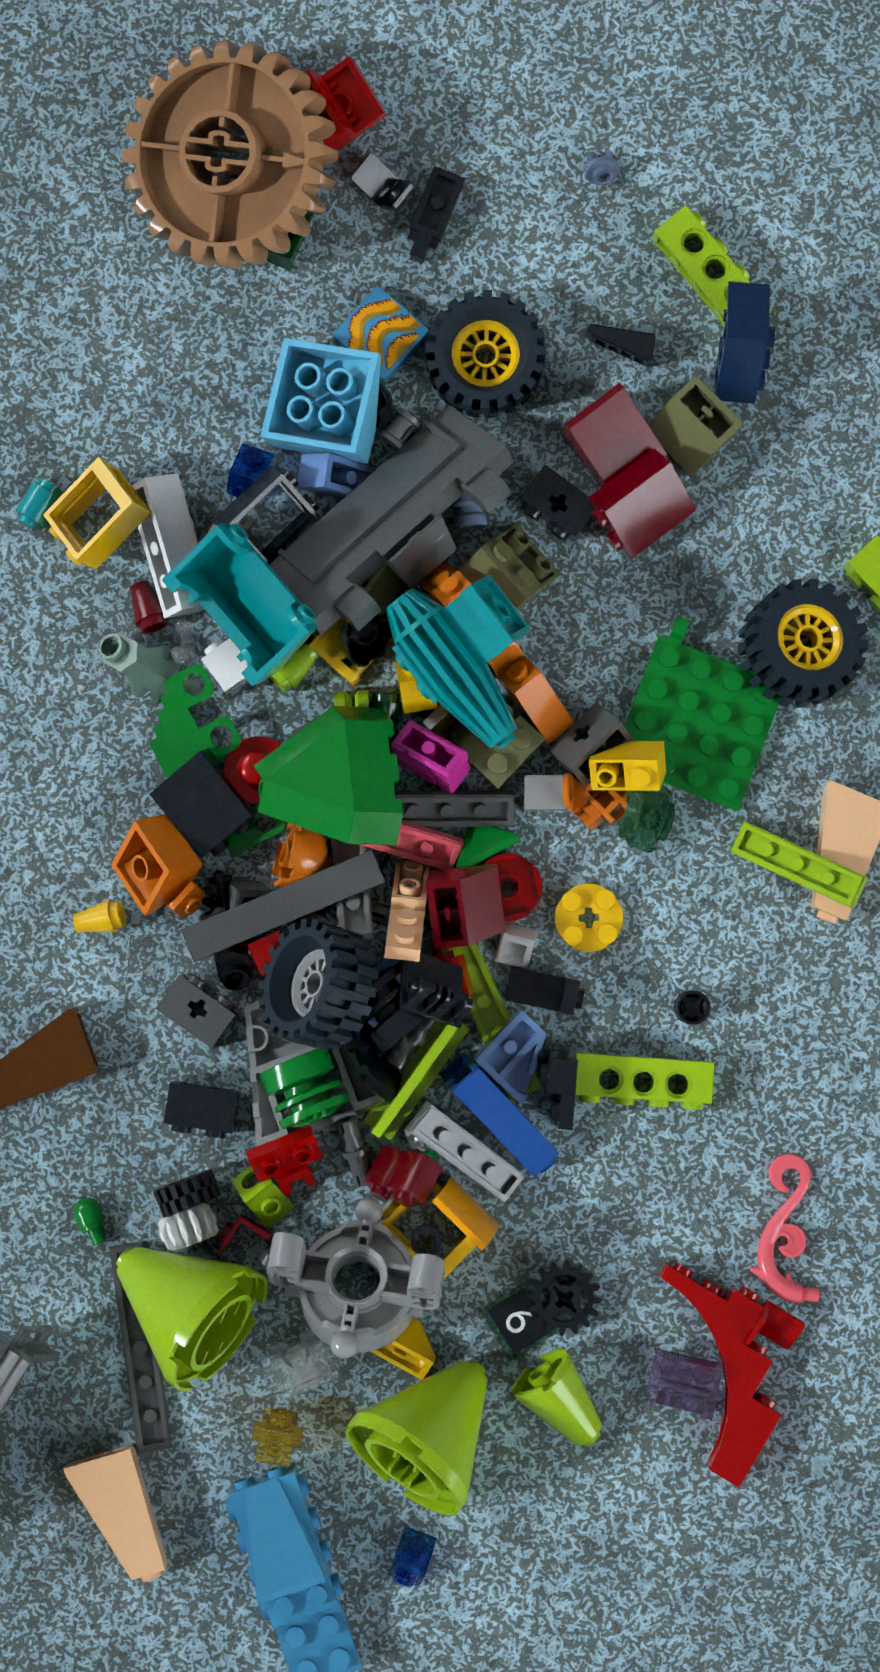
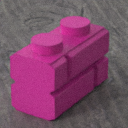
M411 720L407 722L391 745L393 754H397L398 765L433 785H439V788L450 794L455 792L471 769L466 750Z

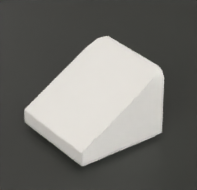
M505 922L506 931L501 933L494 961L527 969L537 930Z

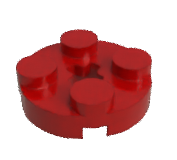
M503 853L491 857L484 865H498L500 886L503 885L504 878H509L511 883L516 882L518 885V889L513 891V897L507 898L506 894L501 892L505 922L517 921L528 916L537 906L542 894V879L539 871L526 858L513 853Z

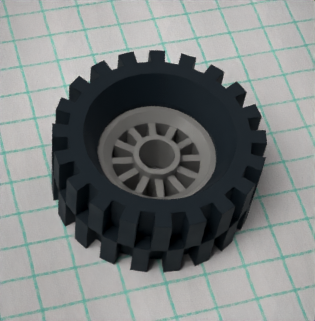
M302 919L301 924L293 923L289 926L290 934L282 932L277 939L280 945L278 947H271L268 953L272 957L269 964L264 962L261 972H265L266 977L265 981H259L258 989L264 992V996L258 999L259 1008L266 1011L261 1017L263 1023L270 1024L267 1028L270 1033L277 1035L276 1037L321 1050H328L329 1048L335 1050L341 1047V1042L348 1043L353 1039L351 1031L359 1032L364 1025L360 1020L362 1015L369 1016L372 1007L367 1005L369 997L375 998L377 988L372 987V981L378 979V970L371 968V965L377 961L375 953L369 952L372 946L368 940L362 939L363 935L315 919Z

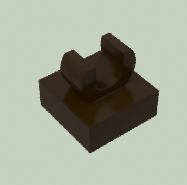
M438 702L437 708L430 715L425 711L420 712L424 720L422 723L426 728L446 740L463 725Z

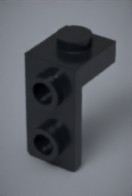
M513 967L510 971L505 999L515 1003L573 1015L575 1008L581 1009L585 989L579 988L580 981Z

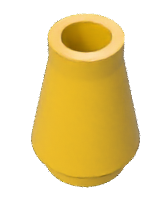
M108 899L82 912L74 913L73 925L77 933L118 932L119 928L126 926V914L123 904L120 900L113 901Z

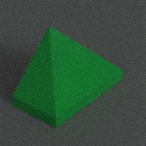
M468 827L456 868L471 867L517 843L520 839L517 834L492 827Z

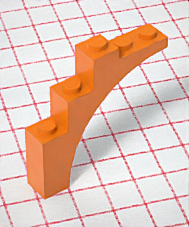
M444 561L418 585L432 600L446 607L460 596V592L471 583L458 570L455 571ZM516 642L487 663L493 675L506 690L528 723L545 738L544 741L547 744H550L575 724L542 672L524 655Z

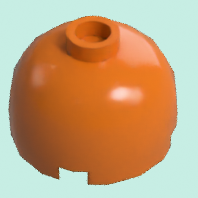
M290 823L285 825L284 830L290 832L283 846L279 839L272 869V875L279 877L273 883L279 887L287 886L330 868L332 864V854L328 853V844L324 835Z

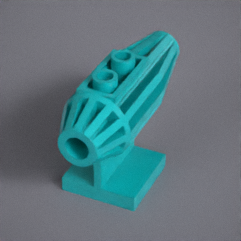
M491 575L470 584L460 592V596L446 607L414 588L410 589L386 608L395 644L392 649L396 653L395 657L398 664L405 671H410L417 681L416 685L419 692L425 698L431 699L433 703L438 702L490 749L496 745L501 750L517 738L513 731L518 727L487 663L510 645L523 638L532 629Z

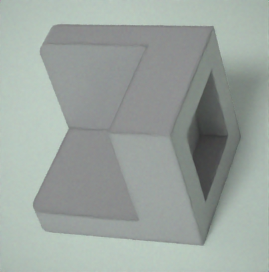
M526 775L524 777L523 811H565L566 807L563 803L562 794L564 775Z

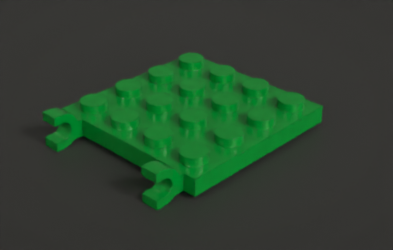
M677 616L669 638L661 636L657 638L624 727L635 739L634 741H664L666 774L663 784L739 811L777 711L780 696L776 694L770 700L764 697L762 694L766 687L759 684L754 688L749 682L755 676L751 670L744 673L741 666L681 644L690 620Z

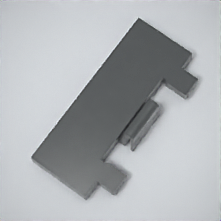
M449 404L430 422L425 419L422 422L424 427L287 550L284 551L280 548L277 551L280 556L269 566L297 599L314 611L317 617L315 620L317 624L315 631L322 635L341 617L357 631H360L382 610L375 599L360 588V586L384 564L388 563L401 582L410 590L415 588L454 553L457 548L440 514L464 493L488 514L511 494L506 482L499 477L514 462L505 445Z

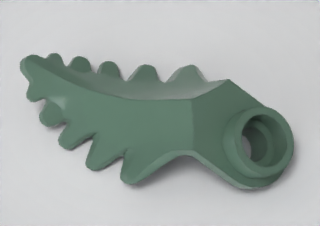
M121 633L106 635L100 641L98 648L101 659L105 664L127 675L133 695L141 698L150 691L151 702L154 705H158L161 702L160 697L167 693L163 684L164 680L179 673L184 662L183 658L179 656L168 660L169 647L166 644L144 647ZM190 674L184 680V689L188 694L197 696L203 692L204 687L199 688L202 683L201 679L194 678L190 680L193 674ZM207 698L191 706V709L194 710L198 705H205Z

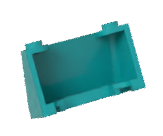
M222 523L215 526L162 581L172 593L178 589H183L190 594L186 599L191 604L198 601L241 651L236 657L240 662L244 660L247 662V667L241 674L254 686L272 677L316 630L317 624L315 620L317 617L309 606L302 604L249 543L246 532L235 523L232 525Z

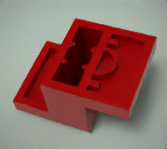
M351 56L346 57L322 76L309 69L305 72L311 79L309 90L323 95L327 103L323 112L318 116L331 120L335 124L336 131L331 137L323 140L324 145L339 151L388 115Z

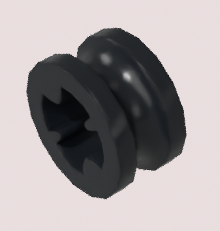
M430 1224L418 1226L411 1235V1246L416 1254L435 1255L442 1245V1237L439 1230ZM428 1232H432L435 1235L432 1238V1241H436L433 1248L426 1246L424 1250L417 1245L420 1244V1240H416L417 1236L420 1233L426 1235Z

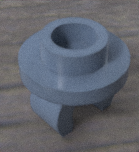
M605 150V156L595 159L592 152L587 153L585 174L590 183L605 185L612 182L618 176L619 166L617 161L613 159L611 150Z

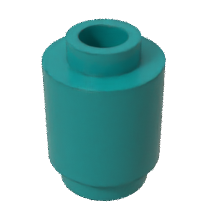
M39 477L36 484L32 483L15 510L20 514L18 521L34 531L38 526L45 528L48 521L43 514L60 498L63 491Z

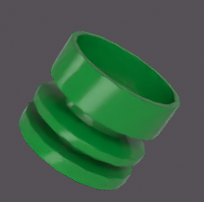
M311 1050L259 1074L268 1096L284 1093L286 1100L273 1108L274 1112L277 1114L291 1109L292 1115L279 1121L282 1130L289 1127H304L332 1115L341 1105L349 1101L346 1093L332 1098L329 1095L330 1091L342 1086L340 1080L324 1083L322 1076L335 1068L328 1050Z

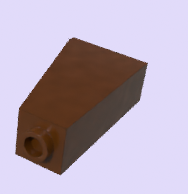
M78 1007L66 1010L0 1059V1109L100 1072Z

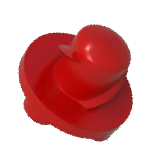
M262 736L243 739L240 747L228 753L226 757L224 776L246 803L257 805L260 802L258 789L262 778L253 766L281 746L273 739Z

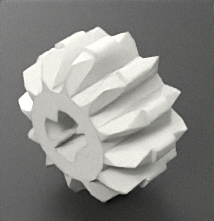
M205 1203L161 1218L158 1222L162 1242L165 1243L167 1250L176 1251L215 1236L219 1230L214 1212H212L210 1205Z

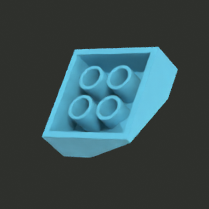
M284 338L260 437L276 448L310 454L331 453L355 462L368 464L376 432L381 354Z

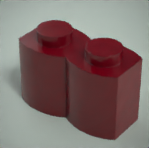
M382 1146L363 1183L371 1189L369 1193L374 1198L382 1202H388L389 1199H392L405 1207L411 1208L413 1204H425L443 1168L427 1155Z

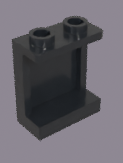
M209 748L199 751L149 794L200 858L210 853L214 857L219 855L230 845L227 841L229 837L235 832L241 836L256 824L252 818L259 813L256 807L250 808L214 764L217 757Z

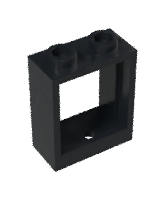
M270 466L212 521L215 526L222 523L236 524L278 485L300 510L301 514L261 552L247 539L268 565L280 556L277 552L280 548L284 551L287 550L321 519L316 513L320 508L319 505L307 493L302 496L295 489L299 485L298 481L286 469L280 472L273 466Z

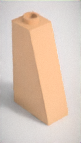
M829 780L823 788L816 854L865 876L880 841V800ZM812 890L811 908L818 911L817 918L832 924H836L837 919L847 921L852 908Z
M134 1443L67 1463L63 1468L66 1478L130 1579L141 1578L142 1582H147L162 1576L161 1571L166 1569L168 1561Z

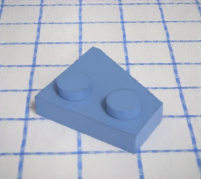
M519 1009L473 1059L522 1105L526 1101L531 1076L534 1075L538 1063L537 1057L543 1047L547 1033L524 1011Z

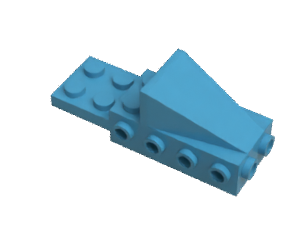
M281 1464L267 1470L268 1475L254 1479L253 1475L234 1482L235 1486L230 1488L229 1499L225 1500L226 1509L230 1520H237L240 1532L236 1533L237 1542L241 1553H248L251 1565L247 1566L248 1575L252 1586L256 1589V1598L264 1620L270 1619L272 1628H275L289 1672H354L362 1669V1663L340 1601V1594L344 1593L343 1585L338 1572L332 1573L329 1561L333 1560L331 1549L327 1539L321 1540L317 1528L322 1526L316 1506L310 1508L306 1494L310 1493V1487L305 1474H299L296 1465L287 1468L286 1464Z

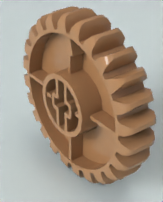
M222 40L217 43L214 51L200 44L191 50V63L176 56L168 61V70L171 76L168 80L155 74L151 76L148 83L150 89L155 94L151 100L144 97L136 98L133 106L142 115L141 122L126 123L124 131L129 137L136 139L135 147L122 151V161L136 166V172L128 175L124 180L126 189L143 194L135 202V212L138 216L152 219L149 224V232L154 238L168 240L169 249L174 254L184 257L192 256L193 261L209 267L214 266L218 262L224 268L238 269L244 260L259 266L266 263L268 249L283 255L290 250L291 242L287 233L291 232L302 237L308 235L311 230L309 223L304 217L307 212L323 214L326 205L316 196L318 189H332L336 180L331 175L324 173L323 167L338 160V150L324 145L323 140L333 135L336 131L335 124L331 120L318 116L323 112L327 104L324 96L309 90L311 84L309 75L299 69H291V62L285 56L277 52L267 54L263 47L251 42L245 43L240 48L229 40ZM229 130L241 136H247L248 140L242 139L225 131ZM212 151L235 154L239 151L249 155L248 161L228 158L219 160L210 157ZM212 172L224 175L235 180L229 181L218 176H213Z

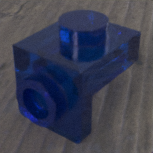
M242 443L229 471L227 494L237 498L263 472L272 466L274 453Z
M405 1526L387 1575L394 1577V1581L400 1585L412 1587L413 1585L420 1586L426 1575L437 1538Z

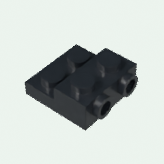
M548 1049L547 1063L540 1062L539 1083L545 1085L544 1090L547 1093L558 1094V1098H551V1120L556 1121L555 1125L558 1129L573 1130L578 1060L570 1057L571 1052L568 1050Z

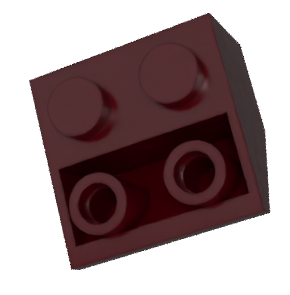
M497 864L429 871L426 880V890L435 949L470 946L506 931Z

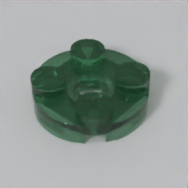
M661 786L660 791L628 792V804L625 809L624 818L618 828V835L621 839L626 840L631 848L647 853L653 852L657 848L652 846L658 840L665 841L674 822L675 804L669 803L667 794L672 795L667 787Z

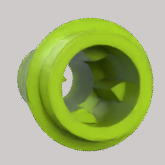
M303 643L290 659L270 678L285 693H288L292 688L295 690L318 656L307 644Z

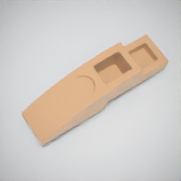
M411 860L405 862L396 861L384 958L419 962L427 898L426 880L430 866Z

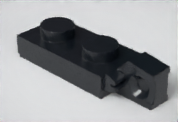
M436 166L433 167L409 226L410 233L408 239L414 241L409 254L411 255L409 260L422 264L428 248L436 250L439 243H441L465 184L464 177Z

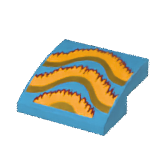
M376 286L332 336L344 348L381 354L380 379L387 383L428 338L429 330L379 286Z

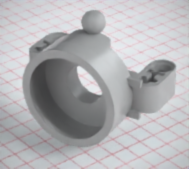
M372 1197L364 1198L358 1202L355 1209L358 1220L344 1222L340 1228L334 1229L319 1238L309 1250H306L305 1241L302 1237L285 1232L275 1233L266 1269L269 1282L278 1287L285 1288L284 1297L300 1299L303 1315L311 1330L322 1341L330 1345L333 1354L341 1359L350 1358L358 1352L374 1351L387 1346L406 1330L413 1316L423 1318L424 1309L435 1310L440 1305L445 1275L444 1260L430 1254H415L412 1259L406 1247L391 1234L390 1230L376 1223L383 1214V1208L381 1203ZM362 1261L368 1263L377 1270L380 1276L377 1290L371 1296L362 1300H351L343 1297L335 1287V1278L338 1271L344 1265L351 1262Z

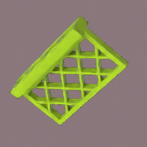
M437 1021L425 1038L426 1045L423 1048L419 1047L405 1067L404 1072L398 1070L402 1078L397 1095L391 1101H384L373 1107L363 1121L372 1127L371 1133L378 1138L383 1135L390 1141L393 1139L468 1033L469 1027L462 1023V1027L458 1028Z

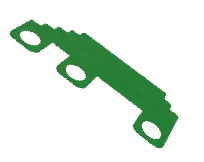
M194 664L164 680L163 684L167 693L160 697L164 708L157 712L160 724L153 729L157 738L150 741L149 745L167 778L201 750L209 748L219 759L240 747L241 737L229 717L222 716L198 728L188 709L210 697L214 692V686L202 665ZM190 674L200 675L205 682L203 692L197 696L188 694L184 689V680ZM225 726L231 731L232 741L227 747L219 748L212 743L211 732L215 727ZM276 819V824L270 831H261L254 825L241 836L235 832L227 839L230 843L227 847L230 854L236 856L282 832L285 828V822Z

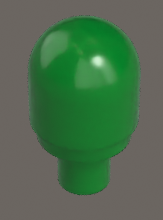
M92 1198L80 1199L73 1209L74 1218L79 1230L81 1229L83 1234L88 1232L93 1246L105 1242L106 1239L101 1229V1226L105 1225V1218L100 1205Z

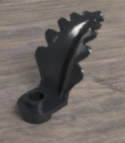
M216 870L214 876L208 879V883L211 886L204 887V891L211 897H204L202 904L211 910L200 915L201 921L230 909L228 886L229 881L232 880V875H225L222 870ZM254 938L214 954L219 980L227 989L241 990L251 980L252 966L248 953V944Z

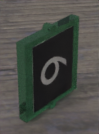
M528 1280L507 1293L502 1291L499 1298L479 1309L510 1362L530 1349L537 1350L538 1344L559 1332L555 1326L550 1333L547 1332V1322L545 1320L540 1324L535 1322L539 1312H529L528 1306L535 1303V1300L529 1299L526 1296L528 1291H534Z

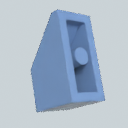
M331 453L302 454L298 476L299 485L297 488L319 495L345 498L377 468Z

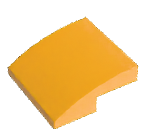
M452 1176L443 1183L441 1189L432 1198V1202L481 1251L489 1244L500 1226Z

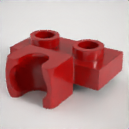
M311 1126L246 1151L248 1161L259 1183L276 1176L281 1191L285 1196H289L292 1193L290 1185L295 1180L302 1179L308 1186H313L316 1181L310 1162L324 1157Z

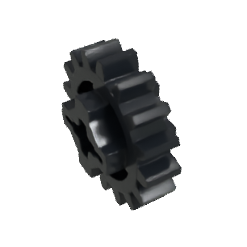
M564 1259L562 1267H557L554 1261H550L551 1270L547 1272L541 1267L538 1269L541 1276L540 1280L530 1279V1284L535 1287V1291H528L526 1296L529 1299L535 1300V1303L528 1306L529 1312H539L535 1322L540 1324L545 1320L547 1322L546 1331L549 1333L555 1326L558 1327L560 1336H564L566 1328L571 1327L574 1334H578V1324L582 1323L588 1328L590 1326L587 1319L588 1315L598 1316L599 1314L593 1307V1304L602 1303V1298L593 1295V1292L600 1289L599 1283H589L593 1273L590 1270L582 1274V1263L580 1262L574 1268H570L568 1259ZM571 1275L576 1278H573L570 1282H561L555 1276ZM546 1286L550 1291L549 1300L542 1306L541 1293L543 1287ZM553 1286H556L559 1291L562 1290L564 1293L572 1292L570 1299L575 1309H572L569 1304L567 1305L564 1302L556 1303L559 1298ZM586 1288L587 1301L584 1309H582L578 1304L579 1295ZM558 1313H566L572 1316L571 1319L560 1320L554 1317Z

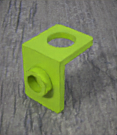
M249 1166L233 1179L232 1183L244 1203L270 1228L292 1211L294 1205L271 1178L260 1183L258 1181L252 1188L245 1189L244 1185L247 1179L255 1175L252 1167Z

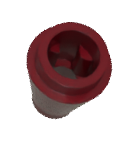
M140 581L131 585L130 591L136 627L140 628L143 634L155 633L165 628L167 621L164 619L159 599L150 586L149 581Z

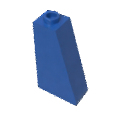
M465 1051L440 1074L456 1096L534 1177L539 1172L547 1171L554 1164L555 1157L560 1153Z

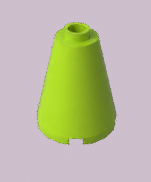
M563 1348L551 1350L539 1357L544 1363L533 1372H531L529 1366L521 1372L512 1386V1392L521 1404L574 1445L589 1446L600 1437L601 1420L571 1355Z

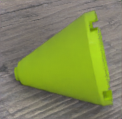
M143 1247L126 1249L121 1253L116 1262L118 1266L117 1275L165 1380L182 1392L193 1389L194 1386L189 1382L196 1377L206 1382L233 1356L257 1320V1318L250 1314L256 1300L263 1304L267 1296L268 1282L266 1277L250 1266Z
M461 1360L356 1413L347 1425L348 1428L345 1431L347 1440L357 1455L386 1483L391 1477L405 1487L407 1490L403 1494L404 1496L436 1513L447 1516L457 1515L468 1500L488 1379L485 1376L486 1370L474 1360H469L468 1362Z

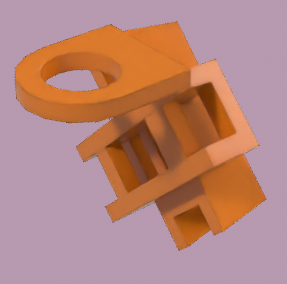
M571 773L564 774L562 784L563 803L567 811L577 815L590 830L596 829L604 820L613 827L631 811V807L626 800L634 794L633 791L595 790L590 795L589 792L592 791L591 783L585 787L574 779ZM619 806H621V808H620L613 816H611V814H612Z

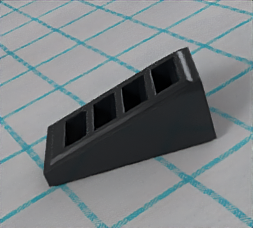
M596 324L588 325L586 338L589 341L643 366L650 367L656 335Z

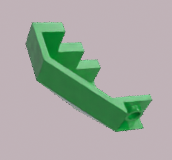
M332 706L253 766L262 778L258 789L260 797L258 812L347 844L397 845L403 818L402 800H395L394 784L399 781L397 754H390L388 737L394 735L393 721L382 708Z

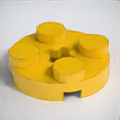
M581 884L565 893L557 904L554 914L555 927L565 943L576 950L583 952L599 951L616 940L623 924L622 907L615 895L604 887L597 884ZM588 907L592 909L593 914H599V919L593 922L592 928H586L585 922L579 921V915L584 914L585 908Z

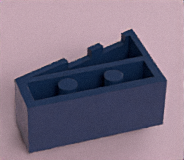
M728 281L727 310H724L723 315L725 326L723 336L720 337L714 394L721 401L755 404L757 391L764 389L765 370L762 369L769 368V348H773L775 341V327L769 326L770 285Z

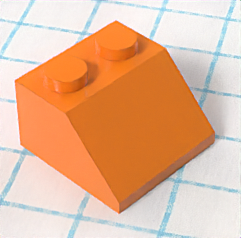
M165 814L138 819L133 822L111 866L144 916H147L180 894L194 880L202 863Z

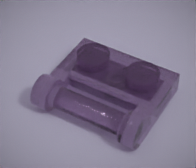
M655 1348L644 1405L655 1407V1404L702 1414V1418L712 1420L723 1363ZM660 1387L681 1393L695 1395L706 1398V1400L703 1401L695 1398L658 1390V1388Z

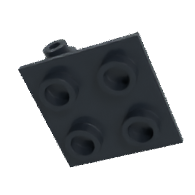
M421 952L419 962L401 960L400 1008L461 1028L462 1013L464 1011L469 1012L473 1007V999L469 998L467 993L462 992L463 967Z

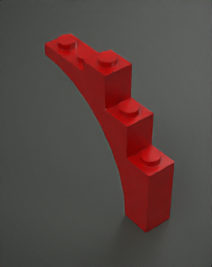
M677 1261L674 1266L665 1262L659 1272V1276L680 1291L699 1311L713 1335L722 1361L725 1381L724 1415L718 1439L706 1465L712 1472L740 1487L782 1416L775 1409L777 1403L760 1392L757 1397L753 1396L773 1363L771 1358L766 1355L769 1349L755 1340L749 1346L744 1343L764 1307L761 1303L757 1302L760 1295L743 1285L740 1290L731 1286L726 1296L722 1297L723 1289L705 1279L704 1283L701 1284L691 1278L694 1272Z

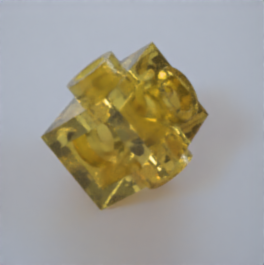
M264 1408L262 1421L255 1420L252 1441L258 1442L255 1462L290 1467L293 1448L300 1449L303 1428L297 1427L299 1413L282 1408Z

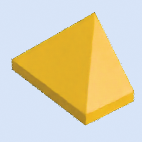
M415 1318L411 1320L406 1330L392 1343L380 1349L370 1351L420 1380H423L436 1359L421 1322Z

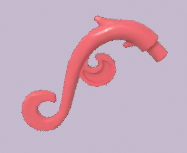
M782 1154L771 1162L768 1169L772 1185L783 1193L789 1191V1187L782 1181V1174L787 1169H795L799 1172L800 1183L794 1193L768 1221L758 1246L757 1261L759 1267H750V1271L758 1276L771 1292L782 1300L801 1304L802 1301L818 1302L819 1289L803 1287L802 1283H795L790 1273H786V1278H784L778 1271L774 1261V1246L780 1236H784L787 1239V1244L778 1246V1250L786 1257L795 1258L802 1254L806 1247V1237L803 1230L797 1225L785 1222L804 1197L810 1183L811 1170L802 1157L795 1154Z

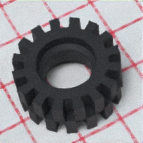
M212 1169L204 1170L153 1191L163 1218L196 1207L221 1195Z

